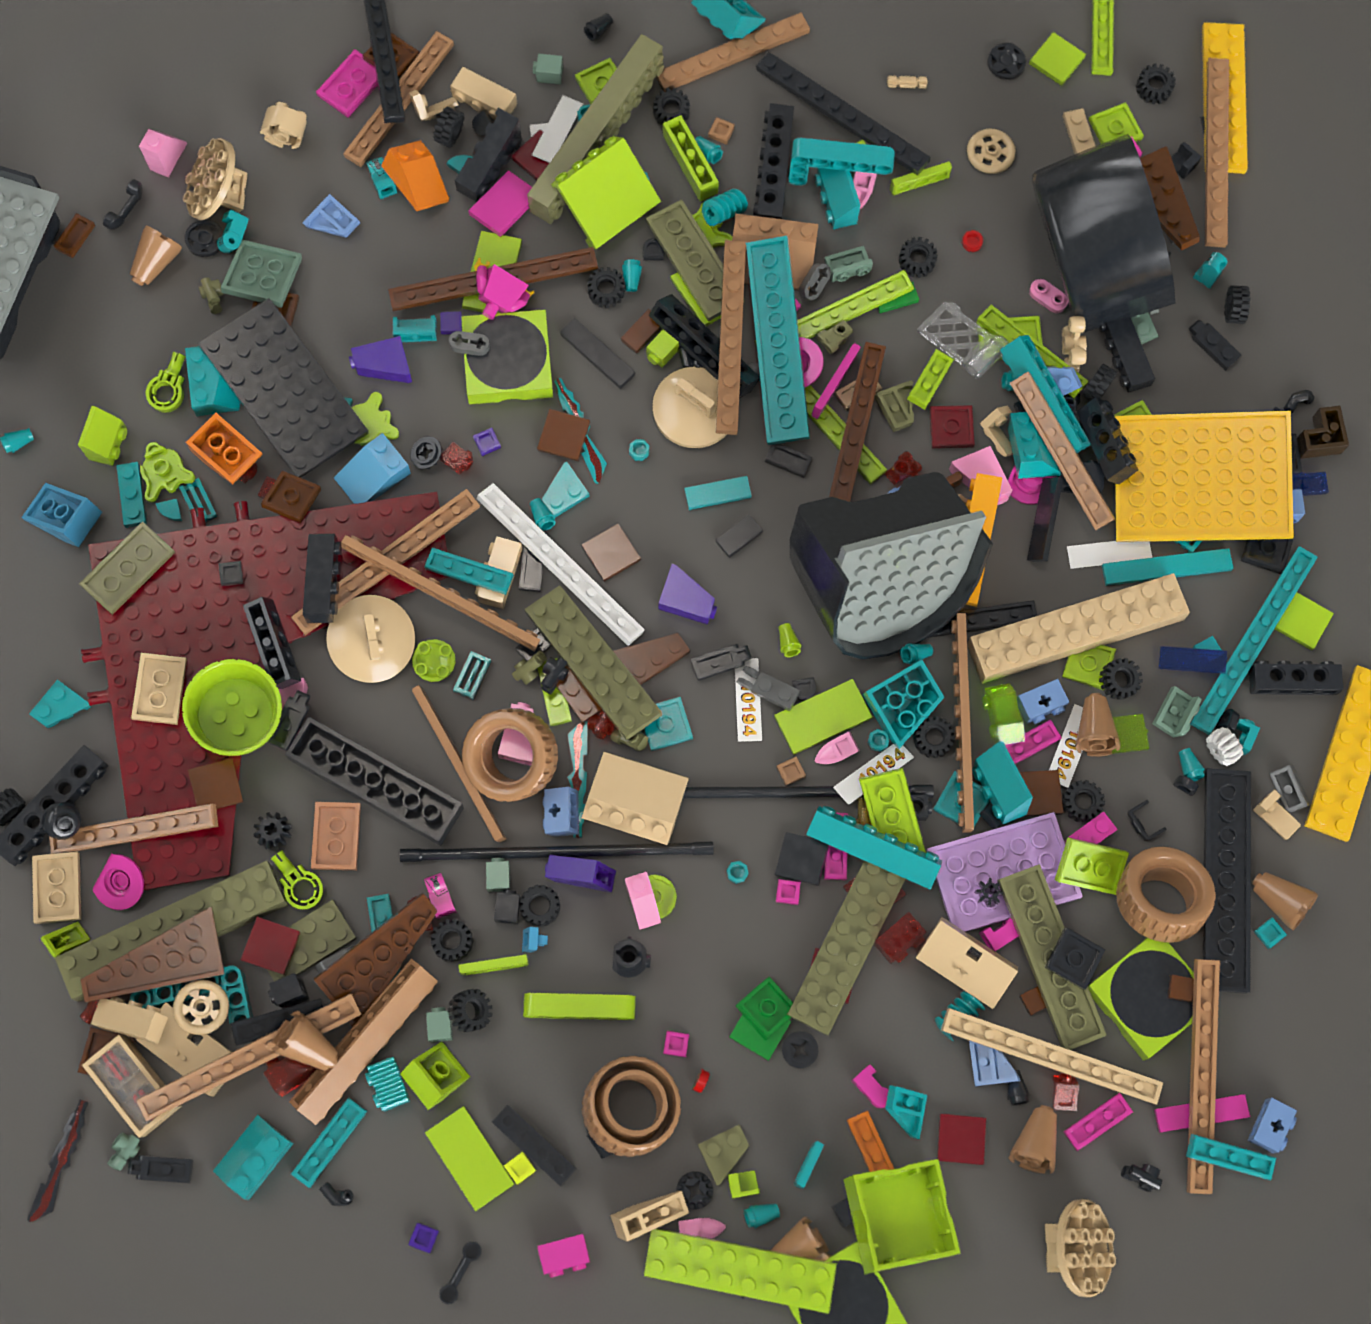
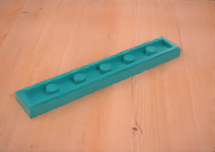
M1229 548L1102 564L1105 586L1151 581L1173 573L1175 577L1226 572L1234 569Z

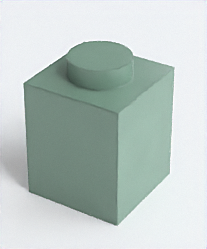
M538 54L537 61L533 63V74H536L537 82L561 85L563 56Z
M492 858L491 862H486V886L488 892H503L504 889L511 890L510 864L504 858Z
M445 1007L432 1008V1012L426 1013L429 1042L453 1040L452 1020L449 1019L451 1012L445 1011Z

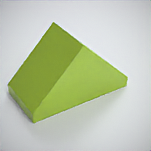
M75 922L42 936L41 940L55 958L89 942L90 938L79 922Z

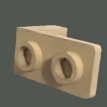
M417 90L409 92L416 114L421 120H431L436 117L435 114L443 112V109L447 106L455 109L454 107L459 105L458 101L452 97L426 107L428 103L424 94L421 95Z
M1008 406L996 408L980 423L986 436L991 438L996 445V450L1004 457L1013 455L1010 441L1000 429V426L1007 422V417L1012 413Z
M1273 790L1253 811L1284 840H1287L1301 824L1277 802L1281 795L1276 790Z

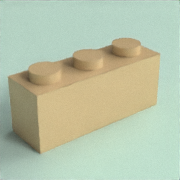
M462 67L451 84L452 96L458 102H465L478 112L487 110L493 120L497 118L495 112L498 107L511 114L517 105L515 93L465 67Z
M496 537L495 543L491 542L488 550V555H490L489 561L484 564L511 572L515 576L523 551L522 543ZM513 579L506 595L477 586L475 594L478 597V601L504 609Z
M111 997L110 1000L105 998L99 1000L91 1024L107 1031L159 1044L168 1017L160 1014L161 1009L147 1005V1008L144 1009L140 1003L129 1001L128 1004H125L123 999Z

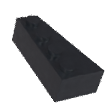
M499 107L495 112V115H497L496 120L493 124L489 123L485 129L486 133L483 142L478 141L475 145L474 157H468L455 179L456 190L476 202L487 193L490 183L498 178L502 166L508 164L514 149L517 150L522 143L519 119Z

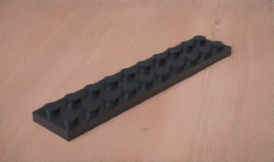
M1207 768L1205 770L1204 867L1212 878L1216 897L1213 910L1204 923L1203 960L1220 961L1219 992L1248 994L1250 993L1251 771Z

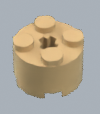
M277 102L276 106L267 108L260 134H264V139L272 145L283 148L284 144L292 145V149H295L301 144L307 123V115L302 111L288 108L289 106L286 103Z

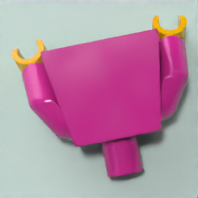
M479 258L474 268L477 271L476 282L477 291L480 294L479 300L487 304L482 314L493 320L497 311L500 313L515 312L524 307L529 298L534 294L533 290L531 292L527 291L529 285L495 264L489 267V261L486 264H482L481 258Z

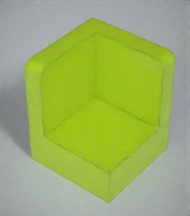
M755 1171L727 1175L732 1199L760 1193Z

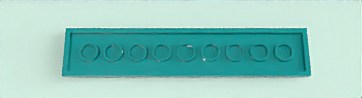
M787 236L746 243L767 444L773 445L810 439L789 239Z

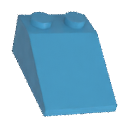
M382 433L365 445L334 477V480L354 504L374 501L410 475L411 472L407 462Z
M45 483L21 518L56 538L79 547L97 522L102 511L86 497Z

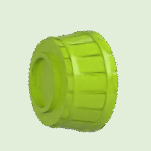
M239 659L217 661L199 671L187 686L182 702L183 720L193 739L203 748L225 756L244 755L263 746L277 729L282 712L280 692L273 678L256 664L253 665L251 662Z

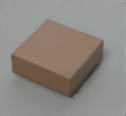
M716 117L708 133V138L727 145L734 131L735 124Z
M797 757L776 766L785 786H789L806 777Z

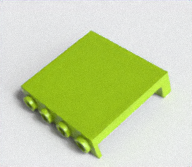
M612 136L604 142V146L588 153L589 157L583 161L575 162L571 166V170L567 173H560L555 177L556 181L551 183L552 187H556L587 236L585 240L587 245L595 249L599 248L661 202L623 137Z

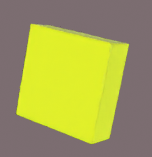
M523 1152L504 1165L517 1185L536 1171Z

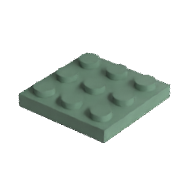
M241 240L222 283L221 292L261 303L270 298L275 306L282 307L302 261V254Z

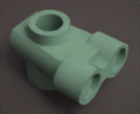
M121 1132L111 1145V1148L117 1152L107 1164L113 1169L121 1171L129 1157L132 1159L139 1151L140 1147L137 1144L140 1140L132 1134L126 1135Z

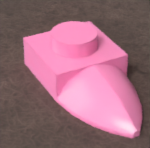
M855 172L853 182L861 205L860 209L866 204L873 192L877 174Z
M847 732L825 744L818 752L815 762L833 764L859 752L860 750L851 732Z
M710 1218L678 1221L680 1233L709 1239L717 1237L726 1228V1225Z

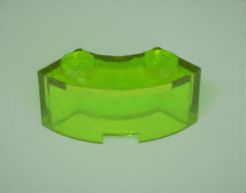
M1008 683L986 687L982 702L984 709H988L991 722L989 726L991 738H996L997 743L1003 741L1004 745L1025 741L1024 724L1019 712L1016 692L1012 685Z

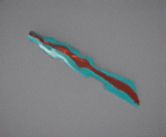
M562 378L556 379L554 383L558 389V396L563 411H567L570 415L584 418V412L580 411V404L574 400L573 392L567 389ZM586 435L583 445L585 452L581 454L594 482L598 484L607 462L589 436Z
M587 721L583 724L580 722L568 734L574 771L567 778L571 788L578 790L579 834L573 835V838H582V825L584 824L582 816L586 804H583V799L586 793L587 772L583 770V755H588Z

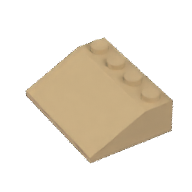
M604 751L582 818L668 845L689 778Z

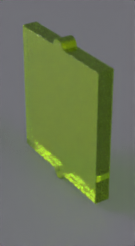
M1143 714L1113 717L1120 739V749L1118 751L1117 749L1112 750V754L1149 749L1148 729L1145 727Z

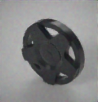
M1009 42L995 46L988 56L990 71L1001 79H1014L1023 72L1026 64V57L1023 51ZM992 58L996 61L994 66L992 64ZM1022 64L1021 68L1018 70L1017 65ZM1005 70L1008 74H1003L1000 72Z
M209 219L198 220L192 223L186 230L185 243L188 249L196 256H214L219 252L216 242L223 236L224 232L215 221ZM210 225L216 227L218 230H211ZM197 226H200V229L198 231L193 230ZM189 239L194 242L192 247L189 244Z

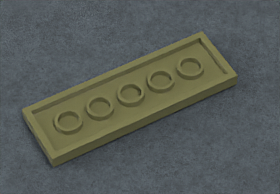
M683 200L647 217L646 223L706 319L710 321L720 316L723 264Z

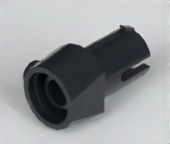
M628 937L627 940H622L614 946L612 969L620 976L627 978L635 977L641 974L645 968H650L651 954H646L645 947L638 941L632 940V937ZM626 954H632L635 957V961L631 963H626L622 959Z

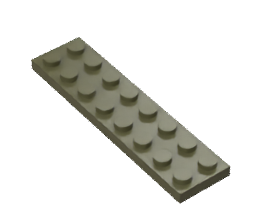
M560 585L525 608V613L559 656L567 661L570 670L626 740L662 716L661 710Z
M867 861L863 862L787 1014L788 1016L826 1036L829 1035L905 878Z
M1040 864L998 879L999 888L1004 893L1003 898L1061 1047L1072 1050L1107 1036L1088 986L1086 990H1082L1044 968L1065 927Z

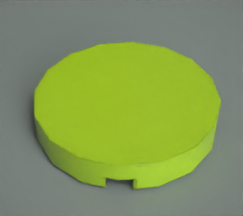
M649 875L648 878L654 893L660 919H663L675 907L677 899L676 890L671 881L664 876Z

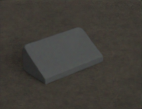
M1288 765L1269 773L1277 792L1281 795L1280 799L1284 809L1288 813L1311 806L1293 765Z

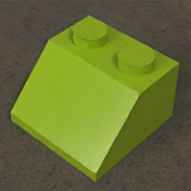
M91 406L78 446L88 460L113 466L115 460H118L120 456V445L127 436V427L121 419L98 407Z
M443 1042L413 1059L400 1073L428 1110L444 1100L470 1078Z

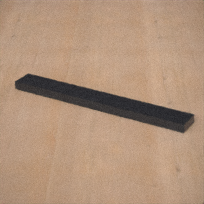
M364 0L384 123L405 122L385 0Z
M1034 600L961 610L958 612L966 613V632L1000 628L1038 616ZM956 615L944 627L927 638L955 634L951 633V621L955 619Z

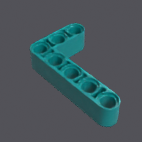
M797 138L793 141L789 182L797 186L805 185L807 183L809 167L890 174L893 172L895 151L893 148L886 146Z
M236 966L224 967L225 974L213 977H215L216 984L221 986L228 996L229 1023L236 1022L241 1016H246V1018L253 1017L244 972ZM237 972L238 979L233 983H229V974ZM193 981L134 992L130 996V1001L139 1003V997L142 994H147L148 1000L142 1005L144 1009L147 1008V1005L160 1008L165 1002L172 1005L178 992L187 983ZM165 988H169L170 996L167 999H162L161 992ZM200 989L199 996H208L210 991ZM236 994H242V1002L234 1005L232 1002L233 997ZM188 995L184 1001L192 1000L194 998Z

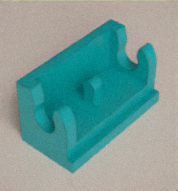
M431 315V319L398 320L397 317H393V337L400 336L402 342L437 341V319L435 315Z

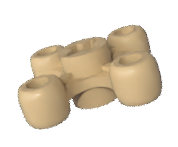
M1072 316L1069 318L1068 326L1063 327L1062 353L1063 355H1068L1064 362L1070 367H1074L1075 371L1079 373L1080 365L1086 363L1087 357L1086 336H1080V333L1085 330V318L1083 316Z

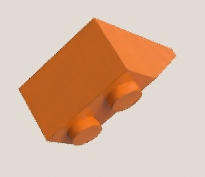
M421 140L388 150L381 166L416 211L449 201L433 155Z
M217 413L186 442L190 451L232 485L263 455L261 451Z

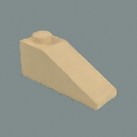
M677 1191L630 1206L610 1216L618 1238L630 1241L688 1214L689 1211L682 1191Z

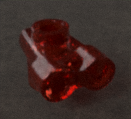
M905 451L898 456V460L885 475L893 485H896L910 475H917L922 471V466L913 459L908 451Z
M601 709L600 715H592L590 717L588 730L597 738L604 740L607 735L612 734L614 731V724Z

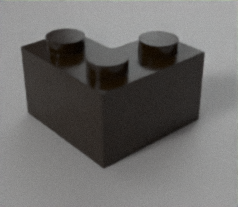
M1341 406L1319 408L1312 417L1315 429L1303 430L1297 437L1300 459L1342 454L1349 446Z

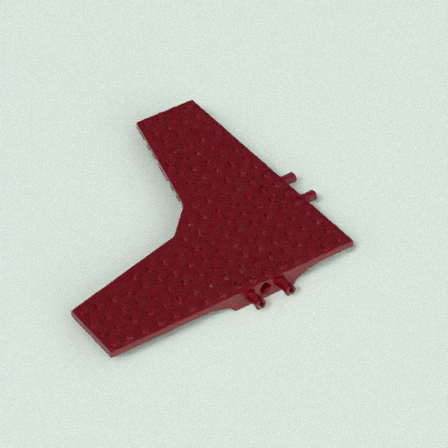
M437 492L311 510L307 512L301 523L282 515L251 520L249 519L248 502L241 501V510L238 501L233 504L236 522L206 526L204 508L199 507L197 508L198 517L195 508L190 510L193 524L192 529L157 534L175 553L113 615L96 601L102 644L101 647L81 649L83 663L104 660L109 687H107V690L87 692V697H89V706L103 703L111 704L128 819L196 807L188 773L189 769L233 759L239 782L241 755L225 756L211 752L198 744L188 732L182 714L184 693L190 681L192 682L193 677L199 671L217 661L221 662V660L226 659L245 660L265 670L243 605L260 597L274 600L288 643H292V641L301 637L309 636L320 629L328 628L329 623H322L310 633L304 635L291 618L303 609L309 534L335 533L338 542H342L345 535L349 537L355 536L361 539L365 546L369 548L374 546L382 551L440 508ZM445 534L402 565L408 569L413 567L422 573L421 576L427 579L431 577L440 581L448 578V576L426 570L424 567L432 548L447 552ZM124 539L88 544L92 570ZM342 548V554L338 555L341 571L337 575V581H341L367 561ZM241 561L244 584L221 586L218 563ZM389 574L360 596L377 595L394 600L404 594L407 595L414 592L417 588ZM141 653L187 659L178 725L131 719ZM237 804L216 809L218 827L131 842L133 860L143 874L144 891L230 876Z

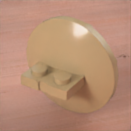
M217 138L212 139L206 147L202 146L199 149L198 158L192 171L186 176L185 183L188 185L183 202L186 203L189 214L196 219L205 220L209 218L220 205L237 212L243 210L247 173L235 168V152L233 145L229 141ZM190 185L194 187V192L189 191Z
M687 367L671 373L660 383L654 395L653 416L657 427L667 439L683 447L703 448L711 446L727 435L716 433L718 380L705 368Z
M364 595L353 598L338 609L337 615H334V622L329 623L327 648L333 663L346 676L360 682L376 683L388 680L404 669L414 651L415 631L408 614L397 603L382 596Z
M1087 1199L1074 1200L1065 1207L1058 1224H1045L1047 1272H1061L1066 1285L1074 1294L1080 1297H1093L1104 1291L1112 1267L1116 1264V1257L1113 1253L1115 1234L1113 1229L1109 1227L1108 1221L1098 1204Z

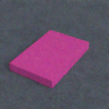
M355 49L316 91V94L349 118L378 86L375 67L363 60V54Z
M508 170L469 210V215L501 237L529 209L527 194L532 187Z

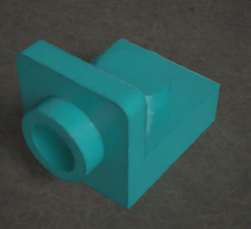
M1239 719L1236 729L1242 731L1238 739L1239 743L1243 746L1242 750L1245 756L1251 751L1260 727L1255 726V723L1249 719Z

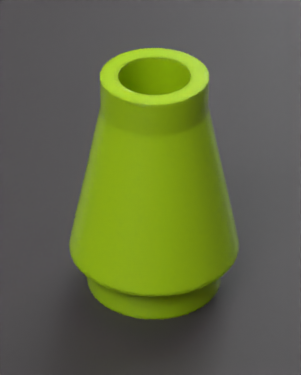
M785 623L780 625L778 629L781 653L785 657L798 655L801 652V643L795 635L791 624Z

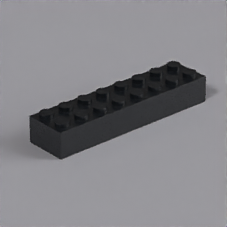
M311 717L307 718L285 753L290 761L440 846L464 809L461 802Z

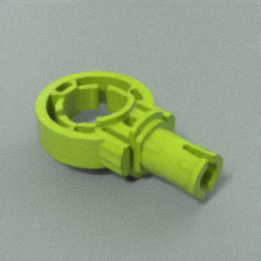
M177 352L172 353L168 368L164 371L160 369L158 376L153 378L146 388V398L149 404L157 411L164 413L176 410L184 399L182 387L184 378L179 373L186 356L180 353L177 354ZM171 386L173 388L174 395L171 398L174 401L173 404L170 401L163 403L157 400L155 395L160 387Z
M283 850L277 853L282 862L274 855L271 860L291 884L289 886L283 878L279 880L284 886V895L288 903L300 910H307L316 906L323 896V885L318 876L306 871L300 864L297 867L304 875L302 877ZM295 874L297 879L293 880L290 876ZM316 879L319 884V895L317 898L315 897L317 890H314V894L310 899L306 901L300 900V903H307L306 906H300L291 901V896L294 900L298 901L293 893L296 883L301 880H308L315 888L316 884L312 880Z

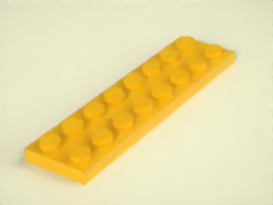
M1204 23L1202 26L1205 172L1208 58L1229 59L1228 173H1246L1248 169L1244 24Z
M1359 665L1354 668L1304 825L1345 842L1350 839L1371 772V670Z

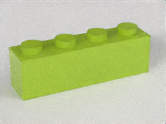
M680 115L663 123V137L698 200L701 202L718 194L719 181L683 117Z

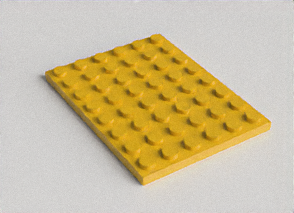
M1291 411L1115 416L1121 425L1120 430L1128 440L1129 450L1135 456L1136 465L1139 471L1121 484L1115 483L1116 542L1293 539Z

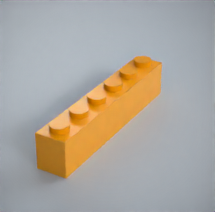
M977 473L976 479H971L969 491H972L973 495L972 500L967 499L966 507L971 513L983 511L986 519L982 529L991 540L1003 477ZM984 570L966 605L977 607Z

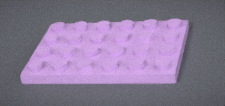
M1054 812L934 846L926 850L937 854L939 859L942 860L936 882L949 922L965 932L1002 922L1011 917L1003 895L997 896L1000 901L998 904L992 901L989 907L986 906V902L978 903L980 897L974 891L981 889L978 884L980 881L986 884L989 878L992 879V883L997 884L998 879L1040 864L1056 905L1083 897L1080 887L1054 880L1065 847ZM987 888L986 891H984V893H988V897H991L994 894L990 892V888Z

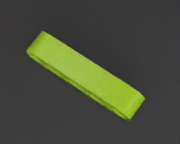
M525 993L523 1017L635 1020V996Z

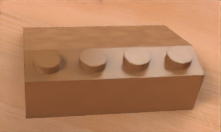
M736 214L732 240L748 243L787 236L789 239L794 290H799L801 283L813 266L818 224ZM746 248V250H745L744 283L750 284L749 267H748V257H747V248Z

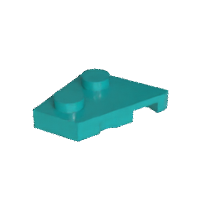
M56 680L29 715L46 728L57 725L61 720H67L73 717V714L83 709L88 710L92 706H89L86 700L59 680Z

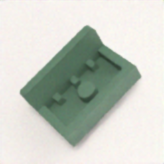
M864 246L824 258L825 264L831 269L830 278L832 282H843L856 275L864 276L871 271L873 261L868 258Z
M1176 686L1170 688L1152 724L1173 738L1183 736L1189 731L1192 718L1199 712V704L1202 699L1198 696L1191 697Z

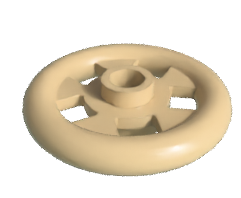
M984 129L977 132L971 137L967 145V156L970 163L984 173L996 174L1003 172L1011 166L1015 159L1016 151L1012 139L997 129ZM991 137L992 141L984 143L983 138ZM1002 141L1006 147L1001 149L998 142ZM975 147H981V154H975ZM993 148L995 151L990 152L988 149ZM1001 154L1006 157L1002 163L997 160ZM983 159L992 161L991 165L982 163Z
M197 980L185 985L178 992L173 1004V1014L177 1024L186 1032L196 1035L208 1034L218 1029L226 1020L229 1012V1000L226 992L221 986L208 980ZM200 989L209 990V997L199 996ZM188 995L194 998L190 1006L183 1004ZM219 1000V1010H213L212 1001ZM200 1004L206 1005L205 1010L202 1012L197 1010ZM189 1012L196 1018L192 1023L184 1017ZM211 1015L213 1021L203 1025L201 1020Z

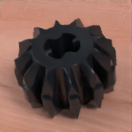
M267 812V819L264 820L261 816L258 818L261 825L254 824V828L259 831L255 832L253 836L259 838L257 843L260 846L265 844V849L269 850L273 844L274 849L278 850V843L281 842L284 846L287 845L284 838H291L292 835L286 831L292 829V826L286 824L288 821L287 817L281 818L280 813L276 812L272 817L271 813ZM275 827L277 829V832H273L272 834H270L268 832L269 829L273 830Z

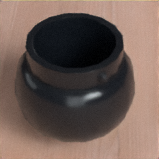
M57 802L50 805L42 816L44 831L50 837L57 840L72 838L81 827L82 818L79 810L67 802Z

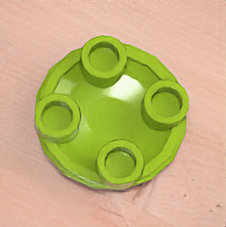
M438 639L420 642L412 657L415 673L423 680L429 682H438L447 678L452 673L456 663L455 654L451 646Z

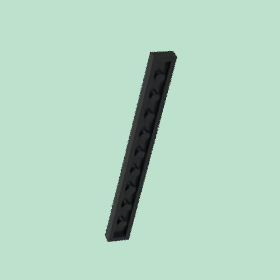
M768 52L756 65L758 72L868 144L893 148L895 151L894 161L917 176L930 162V156L772 53Z

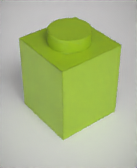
M662 330L646 347L648 360L652 364H658L663 368L678 352L679 342Z

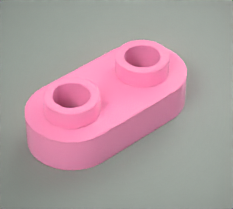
M1043 279L1035 280L1031 284L1029 293L1035 301L1053 313H1061L1066 309L1068 304L1066 295ZM1038 287H1043L1044 290L1041 291L1038 289ZM1054 299H1060L1061 302L1058 303Z

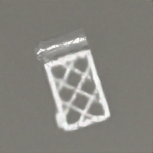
M945 301L917 328V332L964 366L972 377L980 379L1002 357L1000 349L1006 346L1008 342L1004 337L1000 335L992 336L962 314L960 312L961 308L952 301L950 303ZM946 309L952 314V318L940 319V314ZM955 323H965L968 325V330L956 331ZM953 324V331L941 332L940 325ZM929 325H938V332L929 333L925 329ZM980 334L984 337L981 342L971 343V335ZM969 335V343L956 344V336ZM954 336V344L945 345L941 342V337ZM969 348L970 353L965 358H962L957 354V349Z

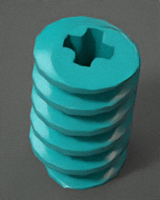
M731 189L708 199L702 206L703 218L710 226H715L729 218H733L736 214H741L747 210V198L740 190Z
M964 991L960 993L961 999L957 997L954 999L955 1005L949 1004L947 1006L949 1009L967 1015L972 1014L976 1017L979 1016L977 1008L985 1010V1007L977 998ZM946 1010L941 1012L942 1018L938 1016L935 1018V1023L940 1031L947 1012ZM941 1031L947 1038L954 1041L951 1034Z

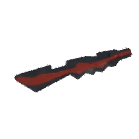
M79 1100L76 1110L71 1114L62 1131L65 1132L63 1139L57 1145L49 1163L51 1167L46 1185L41 1183L27 1218L28 1222H33L54 1210L61 1172L71 1166V1154L77 1150L76 1144L81 1139L80 1130L85 1125L84 1112L88 1105V1102L85 1100Z

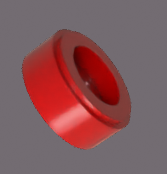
M975 230L966 232L962 239L963 248L968 252L980 250L983 244L981 233Z
M700 1070L692 1090L698 1093L703 1091L710 1076L708 1071Z

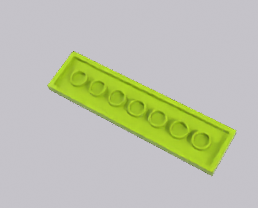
M656 1228L651 1230L644 1276L829 1313L837 1264Z

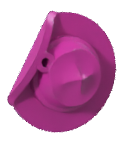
M799 337L804 386L808 387L820 376L823 370L824 358L816 343L810 339Z
M1014 465L1008 479L1013 490L1011 496L1023 504H1038L1042 479L1057 476L1018 479Z
M111 854L93 886V892L105 906L114 910H125L134 906L142 897L144 878L140 868L132 859L120 854Z

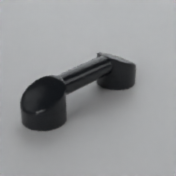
M136 179L129 182L126 193L131 197L118 215L112 211L106 214L103 220L104 227L113 230L119 228L125 222L126 217L136 203L141 200V182Z
M470 1241L463 1246L462 1260L450 1282L441 1287L439 1297L444 1304H453L457 1300L458 1291L456 1288L469 1264L481 1256L482 1250L477 1242Z

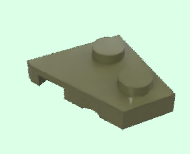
M912 380L877 392L874 396L893 432L909 427L914 422L913 403L907 400L912 391Z
M740 1125L698 1144L716 1186L722 1183L749 1147Z

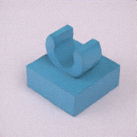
M538 927L523 929L522 952L531 953L537 950V946L547 945L548 936L538 935Z

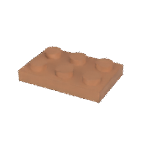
M315 802L312 870L357 871L360 803Z

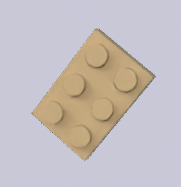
M141 653L131 716L132 720L178 725L187 664L186 658Z
M69 852L32 856L34 923L43 924L81 920L80 853Z

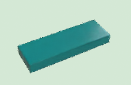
M747 476L684 488L689 510L749 499L752 496Z

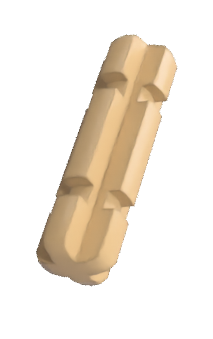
M889 76L887 85L891 88H896V86H899V88H926L927 78H916L914 76H899L897 78V76Z

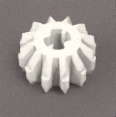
M1221 727L1216 729L1206 738L1210 754L1221 765L1228 766L1233 764L1243 755V746L1239 743V739L1236 738L1235 734H1232L1228 728Z

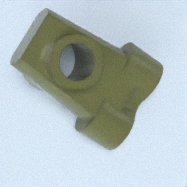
M209 277L203 278L201 280L202 286L199 287L202 299L207 298L211 313L218 314L222 311V307L219 304V296L224 295L221 292L219 279L211 281Z
M843 320L827 331L822 330L816 335V338L825 346L830 354H833L839 349V345L847 341V338L853 333V329Z
M538 651L527 662L525 659L519 661L514 666L516 670L512 673L516 681L521 679L527 685L539 675L536 669L547 660L546 655L542 651Z
M618 729L611 734L613 742L619 745H628L635 751L644 750L648 744V737L640 731L628 740L623 737Z

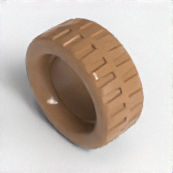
M520 708L500 709L485 714L469 729L463 742L462 762L471 784L481 794L496 801L512 802L531 797L546 787L556 771L558 746L548 724L533 712ZM505 729H514L522 733L532 748L533 759L531 767L527 774L519 780L505 777L498 771L493 762L492 747L494 741Z
M1153 847L1135 855L1123 871L1116 889L1117 905L1126 922L1141 935L1166 943L1180 942L1195 935L1213 910L1216 897L1214 883L1205 867L1188 853L1170 847ZM1151 880L1169 883L1182 894L1186 903V911L1181 914H1172L1159 910L1145 898L1141 890V884Z
M620 1057L615 1061L612 1060L592 1077L586 1086L585 1095L582 1098V1116L589 1135L599 1146L618 1156H641L658 1148L673 1133L681 1112V1099L674 1079L664 1067L645 1057ZM624 1080H633L645 1085L651 1091L656 1101L657 1110L655 1120L649 1128L639 1131L629 1130L614 1120L608 1106L609 1092L614 1084Z

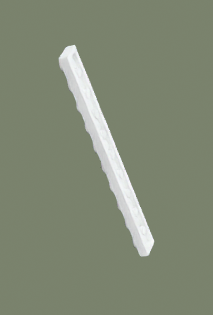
M494 483L478 494L477 500L625 644L629 646L643 634L645 629Z

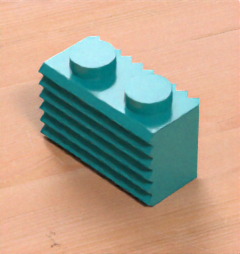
M394 1057L367 1066L369 1072L365 1073L369 1086H374L376 1094L373 1095V1099L377 1108L381 1107L382 1111L385 1112L410 1102Z

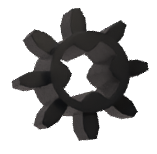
M991 878L988 879L986 884L982 881L978 883L981 889L974 891L975 894H979L980 899L978 903L986 902V906L989 907L992 901L995 904L1000 902L997 896H1002L1004 893L999 891V883H992ZM987 888H990V892L994 893L991 897H988V893H984Z

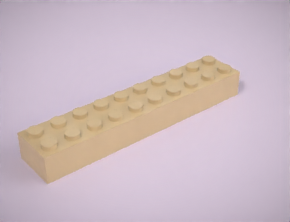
M1173 573L971 636L967 646L983 684L1066 658L1072 654L1075 655L1091 650L1100 645L1114 643L1183 621L1190 611Z

